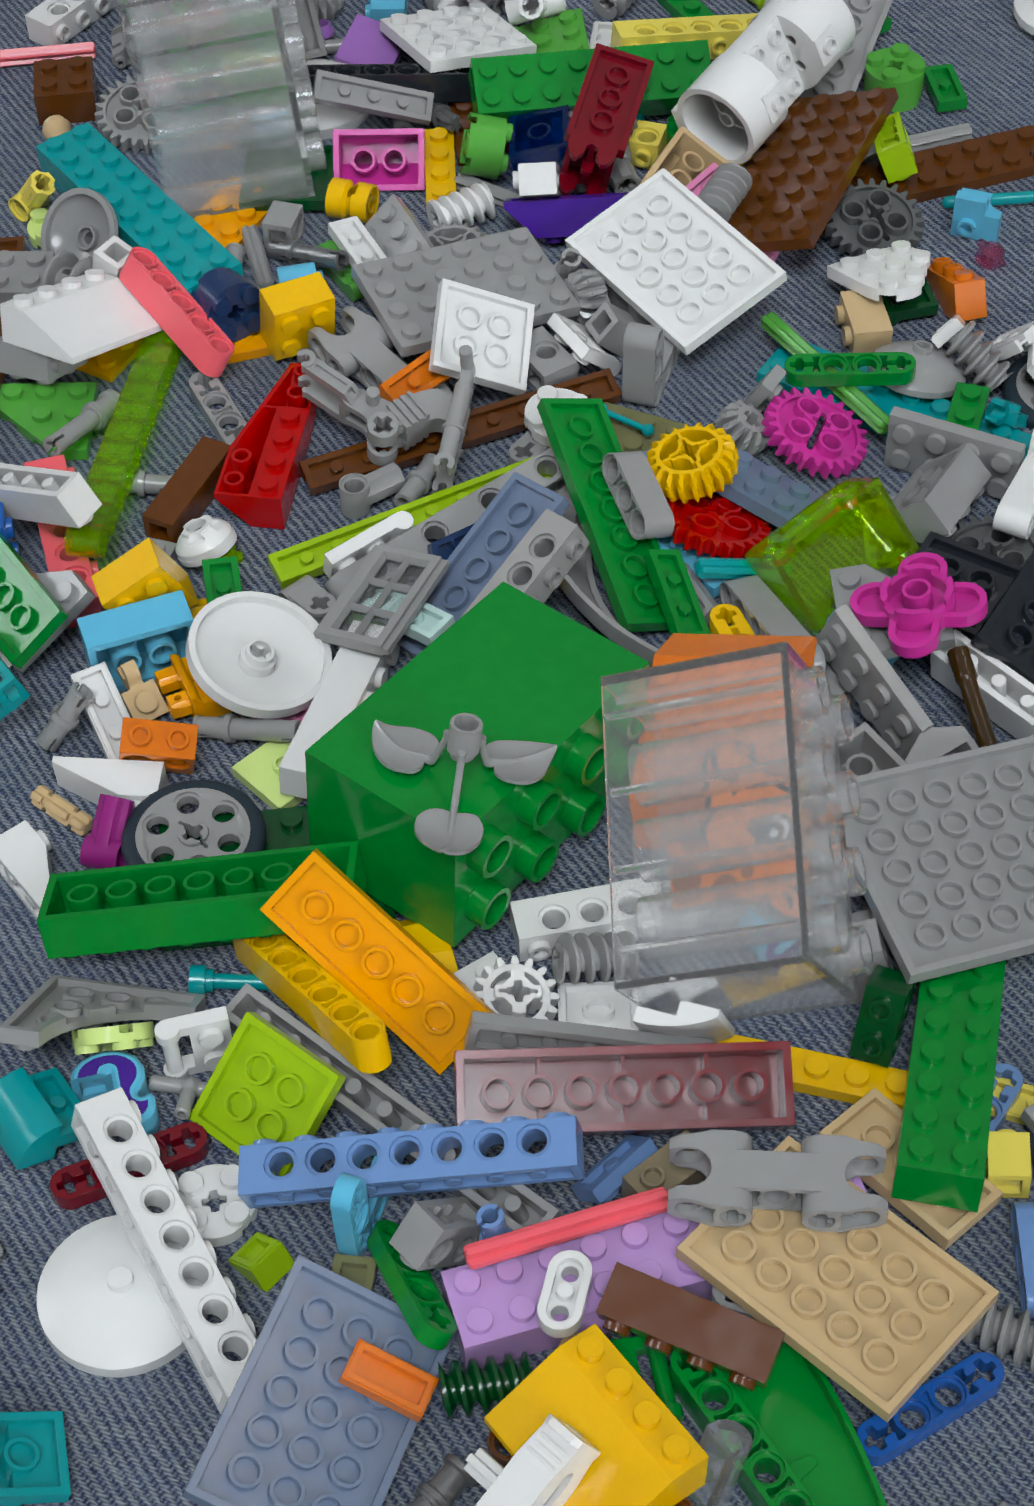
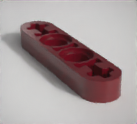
M182 1123L152 1134L159 1146L160 1154L162 1155L160 1160L166 1170L170 1169L172 1172L179 1171L201 1162L208 1155L209 1142L207 1133L203 1126L198 1123ZM191 1138L196 1146L188 1149L187 1145L184 1144V1140ZM168 1145H171L174 1156L169 1157ZM88 1159L56 1171L50 1181L53 1199L63 1209H77L108 1197ZM139 1171L128 1172L130 1175L134 1177L145 1176ZM90 1174L94 1184L89 1187L88 1180L86 1179V1176ZM73 1182L76 1191L68 1194L65 1185Z

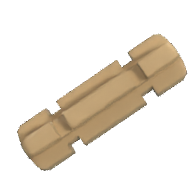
M38 785L31 792L30 798L34 806L40 810H46V814L64 826L71 827V830L78 835L86 836L92 830V816L82 810L78 811L79 808L60 795L53 794L54 791L48 787Z

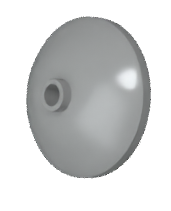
M74 188L64 192L52 203L45 215L41 229V250L54 251L55 255L62 251H69L74 253L79 260L88 256L93 257V252L114 235L118 237V222L112 205L102 194L91 189Z
M896 341L882 345L873 351L905 352L915 358L916 374L912 382L906 385L885 386L895 392L917 398L942 399L953 396L957 382H966L967 377L963 374L964 368L962 365L956 366L954 364L956 358L952 355L948 356L944 349L941 347L938 349L935 344L928 341ZM868 366L869 372L875 370L873 367Z

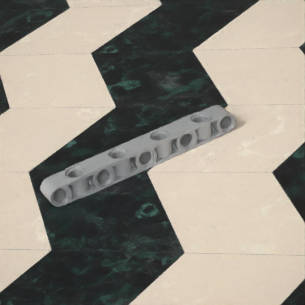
M552 447L535 455L385 544L428 554L427 545L430 544L427 541L428 539L439 540L474 524L486 508L484 506H489L514 472L558 493L566 483ZM541 473H546V474L550 475L551 477H550V478H546V477L541 476L540 474H541ZM367 555L338 571L325 583L326 591L332 594L336 600ZM387 561L379 572L383 577L378 579L390 581L401 564ZM410 566L399 583L407 584L419 577L424 569ZM369 586L358 604H362L366 599H373L378 588Z

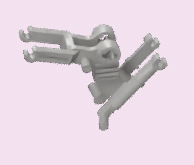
M463 345L459 348L461 372L459 380L455 383L453 395L441 389H427L416 393H411L409 390L405 395L399 396V399H394L393 402L381 398L380 390L376 386H370L366 391L358 388L353 381L317 358L313 351L302 349L297 352V361L302 362L301 372L305 373V375L298 377V386L303 387L302 397L307 398L343 424H348L362 432L367 438L368 459L373 464L378 466L390 464L397 459L398 448L403 447L406 451L410 446L413 447L417 442L423 441V438L429 437V433L441 432L443 435L439 451L433 460V471L437 474L432 483V494L440 489L453 486L458 460L464 451L461 448L475 387L473 381L476 370L471 346ZM376 446L381 448L389 447V451L382 449L377 452Z

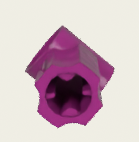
M100 794L92 831L85 837L80 851V863L83 867L101 869L126 866L121 852L122 834L127 820L132 814L135 801Z

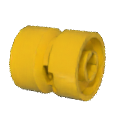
M339 177L331 179L325 197V212L327 216L338 219L357 216L362 223L366 224L377 212L379 205V188L377 185L360 181L354 185L352 180Z

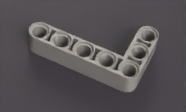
M635 322L628 323L623 339V401L653 408L657 407L681 353V350L664 336L663 328L655 327L651 323L650 325Z

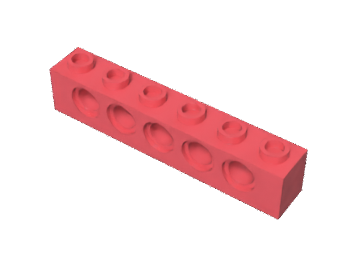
M64 454L24 462V466L75 472L74 466L67 468ZM37 522L48 572L72 570L81 576L96 596L66 629L77 627V618L102 612V605L91 578L92 575L99 571L97 560H89V558L95 557L91 536L84 537L83 535L90 533L88 524L81 528H73Z

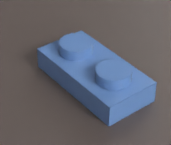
M627 1135L585 1173V1179L578 1180L571 1186V1189L579 1201L597 1204L606 1203L619 1193L622 1177L658 1151V1148L651 1137Z

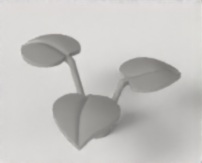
M470 713L454 715L450 720L449 730H444L440 743L434 735L424 730L389 725L377 719L374 721L372 729V747L378 761L386 768L399 773L413 774L419 772L425 763L434 765L447 746L450 757L457 762L450 812L439 808L423 811L415 820L414 832L418 840L426 847L438 853L444 852L447 855L455 856L464 855L476 849L482 841L484 831L483 824L478 816L471 813H457L464 764L472 761L480 752L483 765L485 767H493L494 775L498 779L516 785L533 784L545 776L556 754L557 744L499 740L485 745L486 736L482 735L483 722L478 716Z

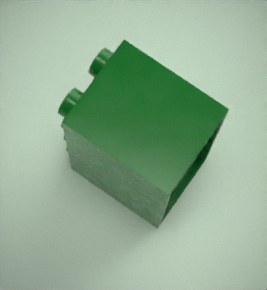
M503 581L305 751L310 846L359 840L367 876L366 892L414 923H419L452 947H455L477 925L484 930L491 929L506 912L510 903L511 892L525 878L533 883L542 880L553 867L558 856L559 846L572 833L585 837L596 827L604 812L606 800L617 791V788L626 793L631 792L640 736L649 726L655 712L654 700L647 697L650 662ZM459 713H470L478 716L483 722L482 735L486 736L485 745L499 740L531 741L557 744V751L545 776L536 783L528 785H516L498 779L494 775L493 767H485L483 765L480 752L472 761L465 763L457 813H471L478 816L484 828L483 838L479 846L470 853L458 856L447 855L444 852L438 853L423 845L415 835L414 824L417 816L425 810L439 808L450 812L457 762L450 757L446 746L434 765L425 763L423 768L417 773H399L386 768L378 761L372 747V729L376 719L389 725L424 730L434 735L440 743L444 730H449L451 718Z

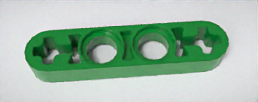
M905 352L795 354L788 357L785 361L784 370L787 373L784 377L788 384L795 387L906 385L915 379L916 360L911 354ZM871 366L875 370L867 373L860 371L859 368ZM828 367H838L841 371L829 373L825 369Z
M390 1220L377 1221L366 1243L412 1334L422 1345L430 1349H445L457 1330L456 1321L429 1271H416L405 1265L400 1259V1253L389 1243L400 1225Z

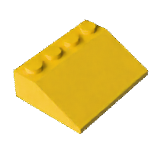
M593 1324L555 1349L484 1417L485 1424L512 1457L543 1425L544 1420L550 1413L571 1425L601 1452L597 1459L593 1460L564 1506H674L704 1486L706 1482L708 1454L596 1324Z

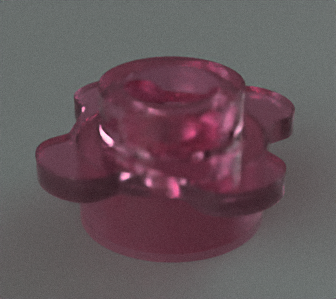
M984 239L977 241L976 244L979 249L975 254V260L980 266L988 270H995L997 266L1004 267L1006 265V261L1003 258L1005 250L1000 244L994 241L987 242Z

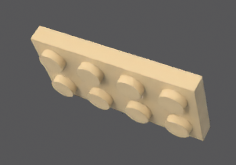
M873 1088L821 1130L819 1135H844L861 1141L873 1142L886 1148L884 1172L875 1176H860L861 1180L880 1196L887 1199L893 1207L946 1250L1000 1203L1003 1192L985 1178L978 1212L892 1198L891 1193L902 1109L876 1088ZM860 1157V1159H871L870 1157Z

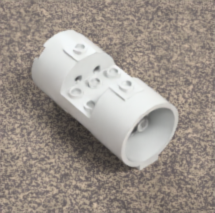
M770 0L750 21L748 27L724 53L720 54L681 95L678 104L671 110L678 129L682 125L730 163L739 165L748 161L785 120L791 104L805 89L814 87L848 50L851 42L855 39V22L843 0Z

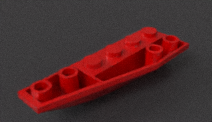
M291 363L231 444L214 491V498L251 527L285 530L301 477L299 461L306 460L317 411V405L307 398H303V387L298 386V377L305 375V373L301 372V363Z

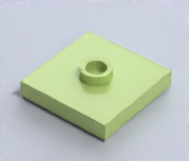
M267 741L231 767L233 776L271 809L295 807L304 800V798L280 793L279 765L291 742Z

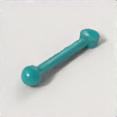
M604 404L610 418L642 431L645 437H650L654 434L655 429L653 425H643L608 410L607 405Z

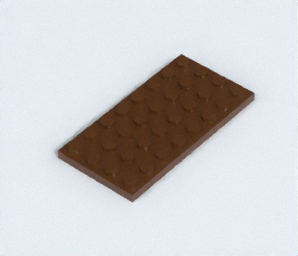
M877 87L868 91L855 92L850 90L842 94H819L815 97H798L788 108L785 120L754 153L745 169L752 177V187L745 198L742 199V202L734 214H732L728 223L762 252L813 249L899 98L896 88L883 89Z

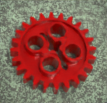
M714 492L712 499L705 496L700 498L699 502L695 499H689L685 504L681 499L671 502L668 497L666 498L675 521L674 531L670 537H674L672 541L674 544H685L683 550L695 549L697 550V556L706 553L709 554V557L715 558L716 556H721L722 558H743L744 556L748 559H753L754 554L761 555V551L765 550L771 530L767 526L768 522L718 493Z

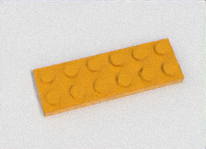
M317 848L259 909L332 977L375 1013L392 1032L439 1075L454 1061L455 1051L464 1050V1038L472 1011L495 1013Z

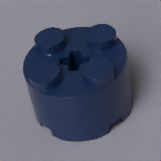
M218 267L206 272L198 280L201 284L196 292L192 290L191 296L202 307L207 315V320L209 321V318H212L232 342H237L260 330L259 289L244 276L230 268Z

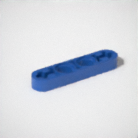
M987 1352L972 1354L920 1386L888 1423L877 1414L864 1421L858 1427L856 1433L871 1466L887 1464L995 1396L1000 1391L1004 1378V1367L1001 1361L995 1355ZM977 1368L982 1373L988 1371L992 1373L990 1382L984 1377L979 1378L971 1384L969 1392L966 1385L974 1379ZM949 1388L958 1394L960 1402L953 1407L943 1406L936 1400L935 1393L940 1389ZM905 1411H915L922 1416L924 1425L918 1429H908L901 1424L899 1415ZM890 1424L893 1433L884 1439L882 1450L876 1445L868 1448L866 1446L868 1436H871L874 1440L887 1435Z

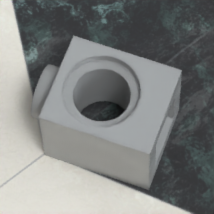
M273 200L261 223L264 248L267 247L268 242H271L273 238L288 242L301 239L305 231L303 205Z

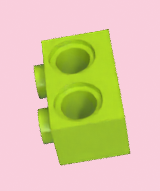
M898 111L887 117L874 141L878 158L889 184L895 181L906 180L911 175L918 173L911 142Z

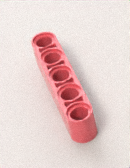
M133 247L119 274L121 282L201 373L213 378L220 377L235 350L233 342L212 318H209V321L207 320V315L202 307L152 251L143 247Z

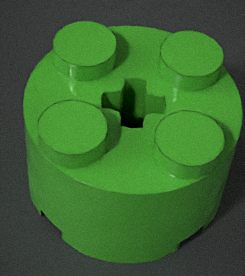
M895 43L892 47L869 52L865 65L863 91L877 87L883 89L896 88L899 98L891 111L895 113L898 111L905 112L916 107L923 92L925 61L919 54L909 50L910 47L905 43Z
M469 112L466 121H472V123L470 124V129H464L459 163L465 164V166L459 169V173L497 180L498 176H502V173H506L509 155L504 154L507 142L511 141L513 124L507 123L506 118Z

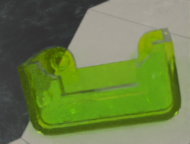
M879 477L849 478L832 487L752 547L745 554V558L755 573L806 630L818 631L825 626L826 620L834 611L831 606L835 603L830 570L867 564L876 570L890 567L892 570H897L900 563L908 556L914 554L919 549V546Z

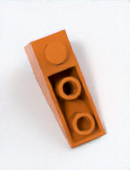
M950 257L933 259L930 267L927 269L926 279L945 316L951 319L955 314H959L964 321L987 317L985 279L974 273L973 270H969L963 267L962 264L954 262Z

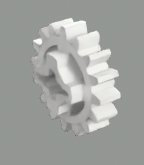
M513 955L510 964L507 965L501 957L496 959L494 969L486 965L481 973L482 978L477 977L473 989L477 991L474 993L496 1014L525 1017L527 1014H535L536 1010H539L531 1018L554 1020L558 1011L554 1006H557L560 999V994L551 992L556 985L555 979L545 980L543 978L547 968L541 967L537 971L532 968L533 959L531 958L526 961L525 965L519 964L517 955ZM506 978V981L503 984H495L496 982Z

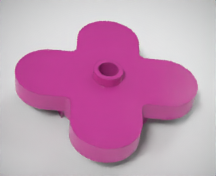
M920 552L905 558L898 567L897 575L891 579L886 576L882 582H871L858 587L850 597V608L861 625L866 627H888L891 650L898 656L914 659L927 656L938 647L943 628L969 627L982 621L988 613L987 594L981 586L971 582H954L952 577L948 575L947 562L943 557L935 553Z

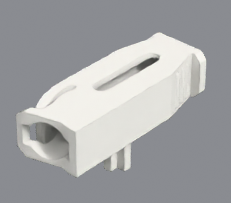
M550 1413L544 1420L543 1425L515 1453L505 1468L483 1448H479L475 1454L470 1453L466 1458L468 1463L463 1469L487 1490L475 1506H564L593 1460H596L601 1452L571 1425Z

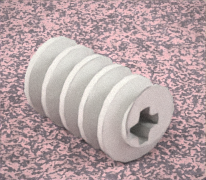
M481 182V184L474 183L470 188L464 187L459 192L453 191L448 196L442 195L437 201L431 199L426 204L429 222L431 226L437 228L441 227L442 222L446 225H452L454 222L457 225H463L462 221L468 223L469 228L474 226L473 217L480 224L485 221L484 213L491 220L496 217L494 198L488 185L484 182Z

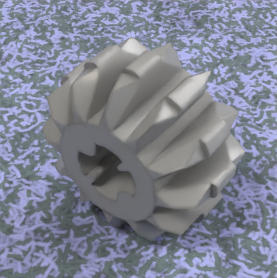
M592 268L575 270V272L569 273L568 278L565 279V284L581 305L579 316L572 317L575 322L585 324L605 301L610 303L608 297L609 290L606 288L605 279L600 276L598 270H593Z
M738 400L725 406L719 413V417L714 425L716 429L724 428L725 433L731 435L737 449L747 451L751 455L756 456L759 452H762L770 437L763 435L765 426L761 424L764 418L761 414L762 410L755 409L751 402L745 404L743 401Z

